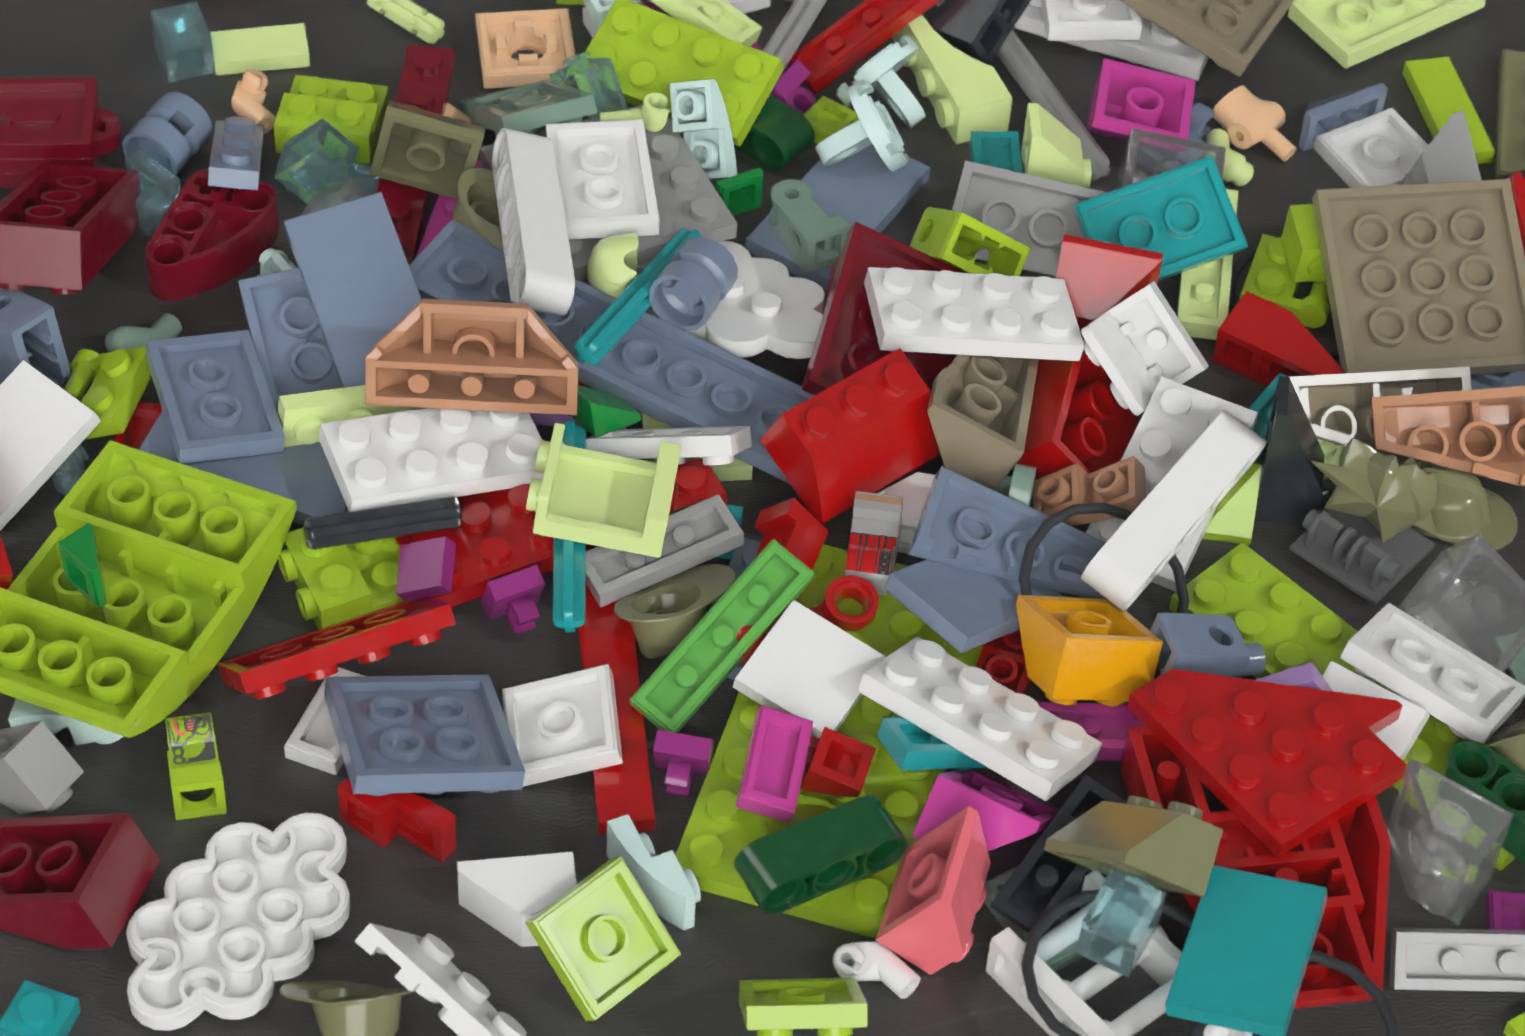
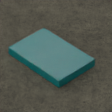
M1213 155L1080 202L1073 207L1084 238L1163 253L1158 281L1243 251L1248 247Z
M1213 865L1205 896L1200 898L1165 1002L1166 1015L1261 1036H1286L1326 906L1327 888Z

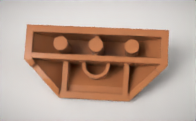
M421 299L366 353L365 405L577 415L579 363L529 304Z

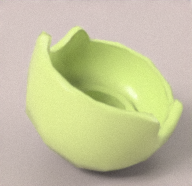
M636 232L603 238L593 247L587 263V280L590 286L617 298L636 277L637 250L639 248V239Z

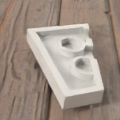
M369 923L355 940L369 955L377 952L388 955L401 967L395 978L410 992L416 991L430 1002L441 1003L443 1008L439 1011L440 1019L458 1036L527 1035L525 1029L514 1018L500 1011L498 1013L487 1001L490 992L485 985L471 974L462 973L451 962V959L454 957L453 951L433 934L427 933L423 937Z

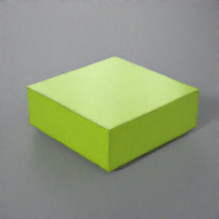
M824 95L803 114L812 125L815 134L814 143L816 144L859 120L855 111Z

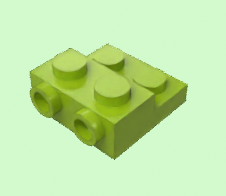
M295 75L290 93L284 92L274 122L276 153L370 165L389 103V86Z
M303 528L288 532L283 550H281L277 562L286 582L294 580L298 588L296 590V599L303 618L306 621L313 619L318 629L405 601L396 595L400 547L395 537L311 550L306 545Z

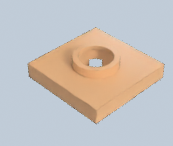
M568 9L475 14L484 89L519 87L547 79L562 84L577 83L573 75L577 63ZM521 50L537 52L533 54H519V60L511 57L512 54Z

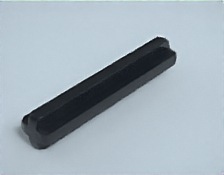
M449 496L310 517L304 521L303 535L307 547L311 550L453 529L461 525L462 510L458 499Z

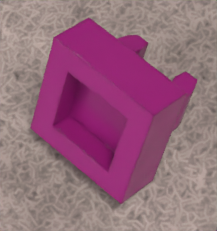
M799 60L793 63L779 77L770 95L800 113L801 111L795 107L794 103L805 112L816 102L815 97L809 90L798 87L811 74Z
M535 565L487 582L480 602L488 620L506 614L515 635L536 627L534 620L540 617L536 603H538L545 586L538 566Z
M657 730L653 754L655 766L667 769L665 778L666 794L688 797L693 774L707 775L714 757L713 739Z

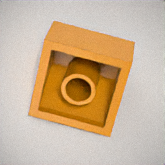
M1018 595L1016 609L1027 677L1045 692V697L1050 701L1062 705H1075L1078 700H1095L1106 706H1117L1128 702L1132 692L1154 680L1163 641L1127 611H1122L1108 599Z

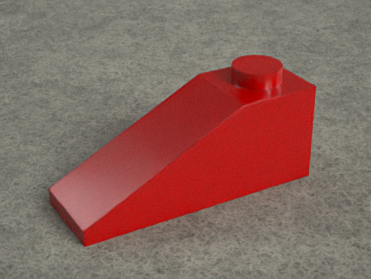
M1248 291L1245 292L1218 328L1213 362L1263 386L1268 387L1279 373L1288 377L1346 373L1291 311Z

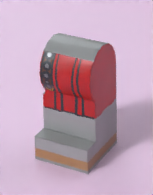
M856 491L845 576L853 575L864 578L875 587L879 596H887L888 591L884 587L890 573L894 572L901 534L903 497Z

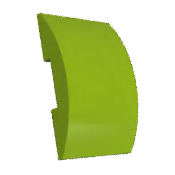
M110 440L54 510L57 524L55 530L7 590L0 587V693L127 738L139 735L160 723L198 688L238 635L277 562L297 510L296 501ZM86 524H91L94 528L101 559L107 602L101 608L92 604L66 580L58 548V542Z

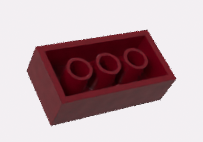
M46 162L39 165L0 202V288L22 290L29 286L49 287L51 293L59 295L74 294L83 290L140 228L139 171Z

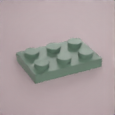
M550 79L460 101L462 112L470 117L472 123L494 131L495 135H498L502 128L538 135L537 128L544 127L546 124L583 122L582 117L597 113L594 94Z

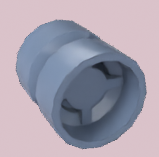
M168 92L158 99L147 112L145 118L141 119L125 136L122 143L123 152L131 166L138 170L145 178L157 183H168L174 180L188 164L190 157L195 155L208 141L213 132L212 122L202 106L191 97L179 92Z
M705 237L691 238L683 243L673 256L670 264L665 266L654 280L649 290V301L657 316L661 320L684 331L697 330L704 326L738 278V267L733 255L725 246Z

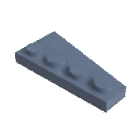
M941 466L933 479L908 555L1019 582L1025 546L1042 522L1050 516ZM1063 522L1052 527L1035 550L1030 574V585L1082 598L1107 599L1080 579L1088 564L1106 542Z

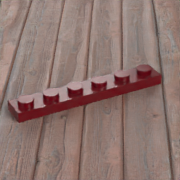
M408 45L396 102L413 105L444 116L456 63L455 49ZM380 178L377 193L381 192L408 265H410L415 260L418 252L430 192Z

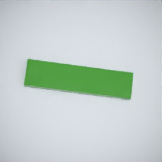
M773 539L631 697L630 705L660 730L678 733L743 660L752 645L774 625L791 602L796 600L813 581L815 572ZM746 625L753 626L738 642L737 632L739 629Z

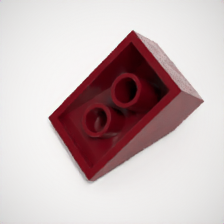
M128 813L0 819V930L63 949L112 948L161 860Z

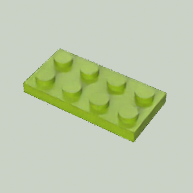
M615 0L575 68L573 75L577 83L635 106L643 105L644 97L647 94H664L668 98L666 109L669 110L668 117L671 120V83L715 79L726 107L733 143L741 146L785 67L782 59L635 2Z

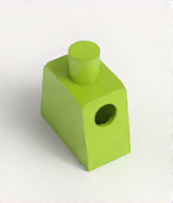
M928 207L924 211L910 243V247L966 273H997L1007 276H1020L1031 248L963 212ZM981 249H987L989 252V259L986 264L975 262V255Z

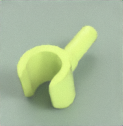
M660 93L647 94L644 97L642 108L600 112V122L643 120L646 130L652 132L660 131L666 125L669 110L666 109L668 98Z

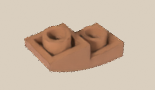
M1135 456L1090 474L1078 463L1035 480L1033 488L1034 509L1052 516L1072 504L1106 502L1133 512L1146 498L1145 467ZM1105 513L1080 514L1072 516L1063 521V523L1075 526L1116 517Z

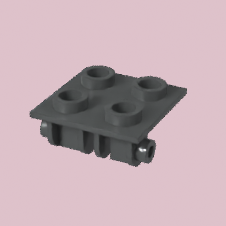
M1313 509L1307 514L1302 524L1307 530L1290 545L1289 550L1373 605H1376L1435 547V543L1414 529L1409 528L1382 544L1381 533L1367 518L1334 510H1324L1320 513Z

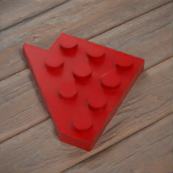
M1171 669L1132 692L1128 701L1127 708L1277 858L1403 779L1407 764L1376 735V733L1399 719L1403 705L1397 700Z

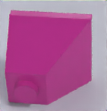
M1104 58L1091 98L1086 129L1089 132L1102 134L1106 137L1185 149L1189 136L1196 80Z
M957 769L938 774L912 837L919 840L970 806L979 813L987 850L991 851L1045 831L1060 810L973 769Z

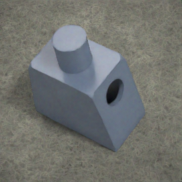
M0 288V382L3 383L24 360L64 389L71 375V370L53 307L19 290Z
M1158 613L1150 629L1153 634L1163 641L1154 679L1171 669L1235 678L1259 675L1265 669L1266 657L1261 644L1258 642L1245 643L1234 620L1227 615Z

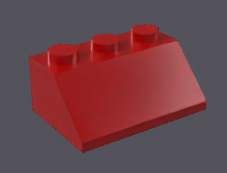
M1084 349L1080 361L1039 359L1024 454L1016 463L1037 467L1035 480L1076 463L1088 474L1121 461L1135 432L1139 415L1133 414L1130 408L1124 409L1116 401L1110 388L1112 381L1102 365L1096 366L1089 359Z
M901 348L783 413L760 438V441L808 511L822 525L852 508L856 491L877 493L939 455L938 444L927 413L931 395L930 389Z

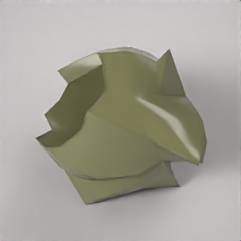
M1352 438L1345 447L1341 466L1311 461L1336 485L1324 508L1367 518L1381 533L1382 544L1411 526L1437 536L1431 514L1437 496L1435 473L1427 474L1415 461L1414 456L1399 465L1396 455H1383Z

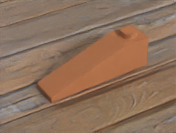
M1525 386L1370 398L1375 450L1405 458L1414 456V459L1417 461L1525 487Z

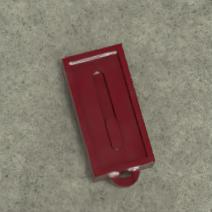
M97 77L0 78V188H16L43 162L98 167L99 155L108 154L118 147V142L122 136L120 122L115 113L107 109H101Z

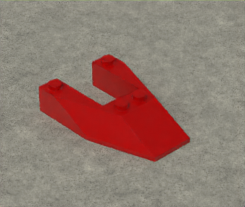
M1146 726L1128 728L1120 766L1128 798L1129 796H1137L1161 804L1162 809L1167 810L1170 801L1187 804L1202 810L1201 820L1223 829L1213 864L1215 866L1326 887L1327 902L1312 950L1321 951L1355 965L1383 991L1391 841L1376 796L1277 858L1231 811L1210 813L1201 781ZM1182 893L1196 913L1201 896ZM1308 962L1294 1009L1374 999L1348 975L1317 962Z

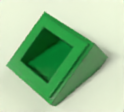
M760 167L717 181L713 185L732 216L761 207L763 171Z
M578 385L577 415H571V417L593 436L599 437L641 421V414L623 399L606 391Z
M86 524L58 542V548L66 580L92 604L101 608L107 604L101 559L94 528L91 524Z

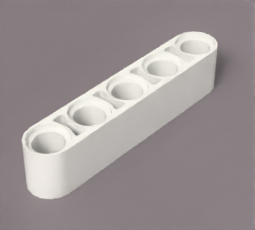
M502 128L496 137L493 147L492 170L510 299L513 303L529 304L534 311L564 316L569 311L573 300L575 276L554 144L552 139L548 137Z
M1223 410L1103 545L1088 564L1080 579L1125 612L1250 468L1262 452L1267 441L1230 413Z

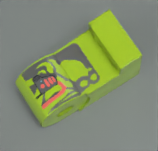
M211 712L165 718L169 746L167 755L176 820L226 814L223 776ZM214 788L213 793L202 801H190L181 794V792Z

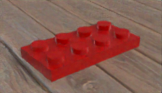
M430 597L407 602L403 601L217 664L223 684L246 695L252 693L254 699H261L285 691V681L305 675L307 681H316L332 676L339 672L337 664L354 658L358 659L359 664L383 659L391 654L390 646L408 640L410 646L431 643L442 638L441 629L456 625L450 603Z

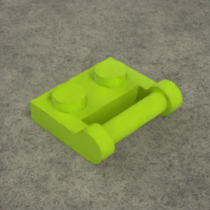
M1262 234L1240 299L1248 291L1291 311L1306 327L1318 328L1323 326L1330 312L1326 281H1314L1309 296L1303 300L1294 298L1299 282H1293L1282 240L1278 237Z
M146 346L117 349L98 354L90 349L78 350L70 364L72 373L64 390L94 411L101 420L85 439L124 433L152 376L146 359ZM93 381L89 391L85 394L90 382Z

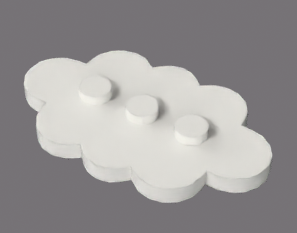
M731 241L719 242L733 255L738 267V278L726 297L720 301L706 324L697 330L686 332L698 338L706 339L707 342L740 358L752 357L767 349L786 358H811L825 306V293L822 287L805 278L789 277L787 267L779 261L768 258H751L749 251L742 245ZM649 262L637 265L635 270L636 276ZM650 306L646 313L659 318L652 306Z
M302 813L292 816L281 823L273 832L255 823L239 822L225 826L212 836L206 846L205 859L184 862L174 868L165 881V898L148 902L136 910L128 922V946L132 958L139 964L130 976L127 987L132 1015L142 1025L151 1029L170 1031L186 1026L204 1010L222 1019L240 1020L253 1016L265 1008L273 996L274 981L294 978L306 971L314 959V940L331 936L343 927L349 917V891L345 881L338 875L346 862L347 842L343 828L333 818L321 813Z

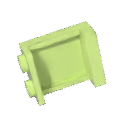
M555 423L551 442L540 440L535 472L544 474L542 480L532 478L526 510L536 512L533 534L660 558L682 445L661 441L657 463L567 446L563 443L565 424Z

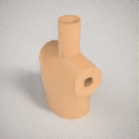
M1242 85L1224 96L1213 109L1215 111L1213 118L1229 134L1230 141L1238 149H1247L1261 141L1283 162H1286L1295 153L1297 148L1277 131L1285 123L1286 118L1283 108L1276 102L1261 100Z

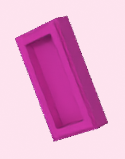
M759 706L754 717L735 807L790 823L796 810L813 721L766 706Z

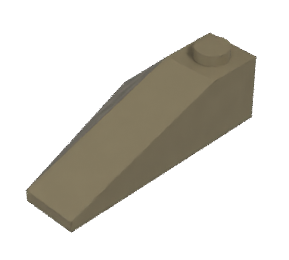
M957 355L953 362L937 375L933 381L927 413L946 469L994 491L998 488L1024 454L1039 359Z
M1470 366L1288 377L1295 388L1318 439L1346 447L1348 442L1354 438L1374 450L1371 397L1472 390ZM1378 451V452H1380V453L1383 454V455H1393V454H1389V453H1385V452ZM1396 455L1400 464L1409 459ZM1415 460L1420 468H1426L1431 465Z

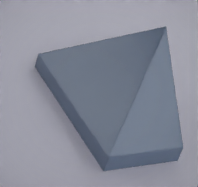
M1383 83L1309 103L1298 147L1303 152L1310 150L1314 147L1316 136L1383 111L1388 88Z

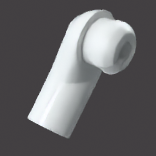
M878 942L843 944L833 954L834 968L842 978H856L857 981H882L901 999L911 995L921 980L920 976L898 956Z

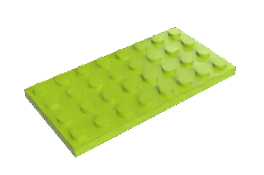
M823 544L812 570L815 572V577L795 601L808 609L822 604L830 583L841 576H845L848 550ZM895 563L894 572L908 566ZM889 592L887 596H879L878 610L870 625L861 630L845 631L886 657L918 636L923 640L939 644L945 649L947 654L968 666L975 667L983 645L960 653ZM843 598L836 602L837 608L846 615L857 616L864 612L861 604L854 599ZM739 692L675 856L683 870L688 868L692 870L701 891L758 906L734 867L736 856L749 843L859 797L875 795L880 799L906 838L908 846L918 840L912 837L937 776L938 774L946 773L947 769L900 770L877 737L883 718L901 716L862 695L836 731L876 748L859 797L833 796L799 790L795 814L790 823L737 808L735 805L754 717L760 706L759 703ZM901 858L882 871L781 913L876 939Z

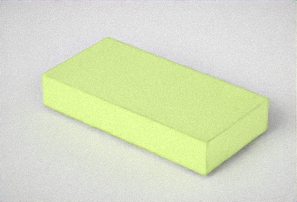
M304 23L210 32L216 76L244 73L250 69L270 71L310 66Z

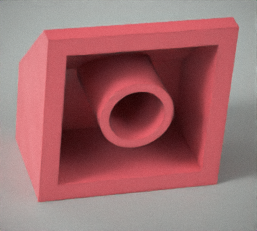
M970 806L966 807L907 847L906 852L901 857L875 941L929 975L936 973L952 962H960L973 944L974 934L971 932L976 912L981 908L987 896V888L984 884L991 864L978 811Z

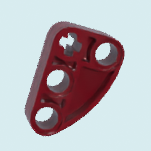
M209 169L193 173L187 179L147 243L145 256L151 293L156 298L164 301L185 299L218 287L239 276L259 260L260 255L273 245L280 232L277 195L275 189L270 184L259 181L258 190L208 186Z

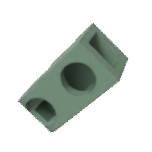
M788 179L775 184L771 189L773 206L770 211L769 224L772 231L805 274L833 264L842 252L850 224L841 214L829 218L816 201L813 200V191L805 182Z

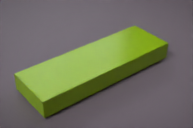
M1439 57L1405 61L1402 74L1433 139L1454 112L1464 111L1477 164L1492 163L1495 149L1450 58Z

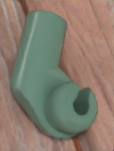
M164 313L150 328L120 326L117 329L111 330L105 338V347L108 352H112L117 349L146 346V341L176 338L182 332V325L175 316Z

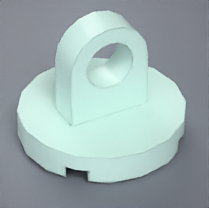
M904 35L899 43L890 44L856 71L857 74L853 77L855 80L852 84L863 79L867 80L874 89L876 88L900 120L907 127L912 128L924 119L926 114L910 90L895 73L920 50L911 36ZM845 82L837 89L836 95L846 107H850L852 102L847 91L849 86Z
M863 79L848 87L847 91L859 120L824 139L815 147L824 166L840 162L872 144L892 172L908 164L909 156L903 153L905 151L903 140L884 104L881 105L879 101L874 103L871 96H867L874 91L872 85Z

